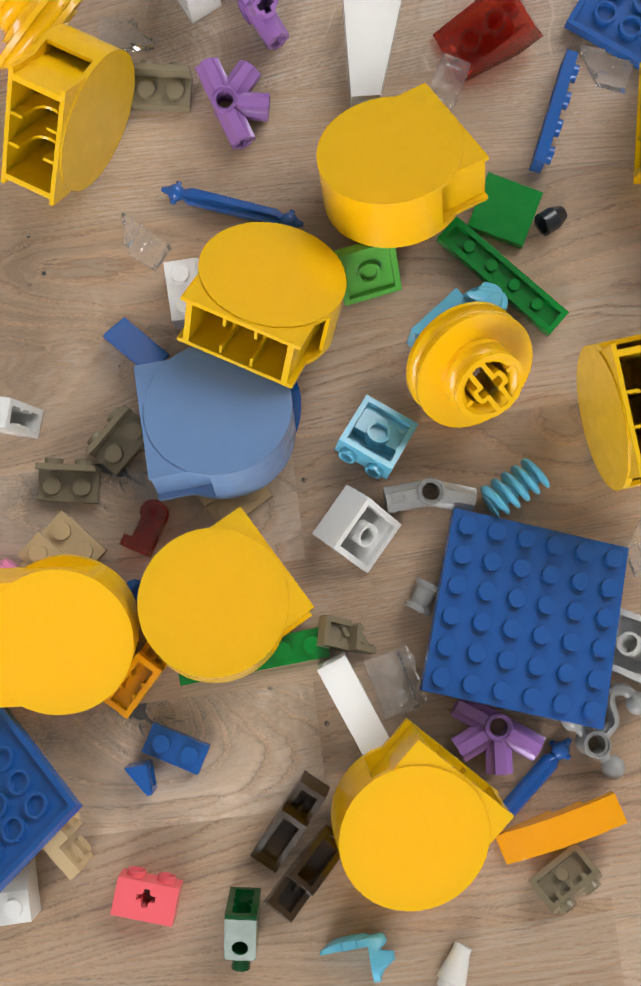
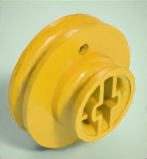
M0 0V28L4 33L2 42L7 45L0 55V70H8L10 64L28 54L35 42L48 29L58 24H69L78 12L77 8L83 0Z
M475 301L454 306L433 319L414 342L406 366L408 389L425 413L441 425L461 428L483 423L509 409L519 397L532 365L533 351L530 337L517 320L495 304ZM478 369L480 372L477 376H474L472 373Z

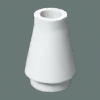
M454 942L451 951L436 974L439 977L437 981L438 986H466L471 948Z

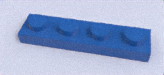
M567 49L562 59L529 171L540 174L544 165H550L556 147L551 146L553 137L558 138L564 120L559 119L561 110L566 111L572 93L567 90L569 83L574 84L579 72L580 65L575 64L579 52Z

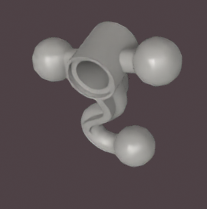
M623 683L614 684L609 688L606 710L607 722L604 724V730H595L561 721L564 728L577 733L575 737L577 750L583 755L599 759L603 775L611 780L619 779L625 773L623 760L619 756L609 754L612 746L609 737L617 730L620 722L615 703L617 696L622 695L626 698L625 705L629 712L634 715H641V691H635L632 687ZM595 735L598 739V745L593 751H590L588 741Z

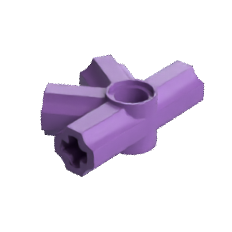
M237 0L244 19L249 25L252 24L266 48L268 50H276L283 46L285 41L289 39V32L276 13L275 9L279 3L278 0Z
M209 57L201 61L195 67V71L211 102L214 115L219 120L232 149L241 150L249 146L256 138L248 120L268 122L270 113V94L251 92L260 80L261 73L251 63L240 59L227 77L218 57ZM223 100L232 102L231 106L227 108H222L218 105Z
M457 699L450 713L452 717L470 726L451 738L465 762L485 751L486 774H513L512 750L534 761L543 747L544 736L488 705ZM496 718H501L505 722V728L499 734H494L490 731V723Z

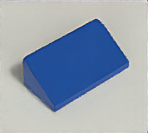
M125 317L103 335L107 342L135 365L163 361L170 356Z

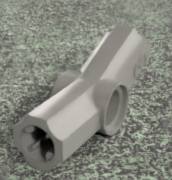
M426 478L421 481L384 487L383 495L388 514L431 506L448 510L459 508L473 512L477 498V488L443 482L436 478ZM429 484L436 488L437 497L435 500H427L423 497L422 488L424 485Z

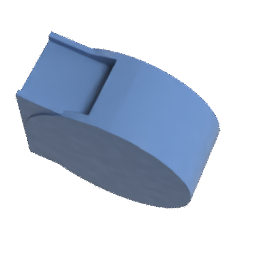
M189 347L169 360L133 366L149 481H152L158 493L159 501L191 495L212 499H232L246 496L269 484L284 469L292 454L296 438L290 388L195 347Z

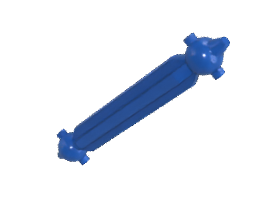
M180 181L161 188V191L168 195L171 204L183 200L191 206L254 222L279 223L295 228L303 227L304 222L297 218L295 211L292 209L282 214L275 208L196 188L184 189Z
M569 737L563 741L555 742L551 740L549 743L552 746L551 753L543 755L503 800V803L514 817L557 769L559 760L566 759L569 761L571 759L569 747L572 740Z

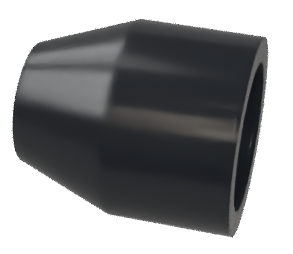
M562 206L548 207L535 215V226L542 235L548 236L562 226L567 219V212Z

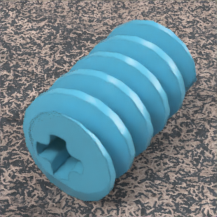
M524 458L520 461L521 467L518 465L510 467L511 474L508 472L501 473V481L496 478L492 479L491 488L487 485L481 487L484 503L494 517L500 519L499 510L509 515L510 509L508 504L510 503L517 508L521 507L518 499L520 496L526 501L531 500L528 492L530 489L537 495L540 494L539 483L547 488L550 487L547 477L535 463Z

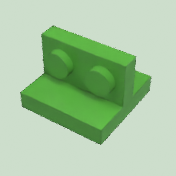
M359 243L333 251L340 259L346 273L347 286L343 299L345 306L402 290L396 248H379Z

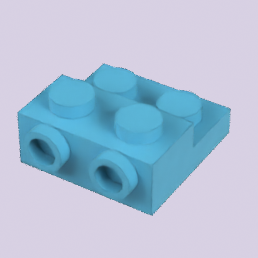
M366 394L339 438L334 450L339 452L338 456L344 462L349 464L357 462L365 467V472L370 477L375 479L383 477L387 479L418 423Z

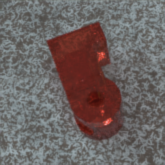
M150 499L143 503L140 508L141 518L133 535L130 536L124 533L119 543L150 558L169 519L167 506L156 499Z

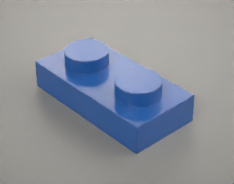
M154 722L142 752L198 775L211 744Z

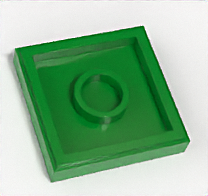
M488 172L485 179V193L488 195V200L475 205L468 226L476 233L522 249L543 192Z

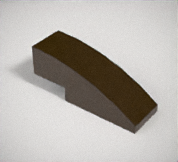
M304 770L250 856L276 873L325 801L330 786Z
M327 824L321 828L263 901L287 922L292 923L309 897L314 896L340 859L332 828Z

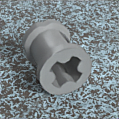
M417 577L415 581L417 586L410 600H406L404 605L429 616L430 611L428 609L437 593L438 587Z

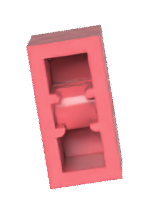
M130 866L128 869L124 868L117 879L110 915L172 927L177 916L183 880L176 879L177 876L168 872H160L158 875L146 873V869L138 866ZM145 889L150 890L151 899L146 898Z

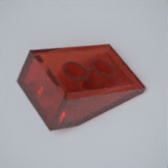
M475 0L432 34L461 84L519 55L543 37L523 0Z

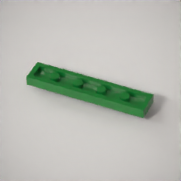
M456 216L437 237L436 242L483 282L498 285L507 296L508 304L547 337L569 313L459 217Z
M319 627L291 632L282 637L273 655L255 671L330 657L329 648L317 646ZM178 673L180 686L200 682Z

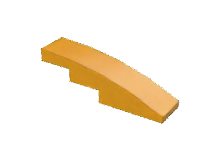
M148 641L132 659L130 668L121 685L111 696L104 700L107 705L126 719L129 718L168 667L151 648Z
M610 791L585 803L578 801L553 813L550 810L501 831L495 839L508 865L568 847L628 822L615 793Z

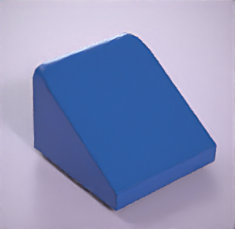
M148 759L129 763L124 768L146 796H151L156 791L157 782L153 760Z

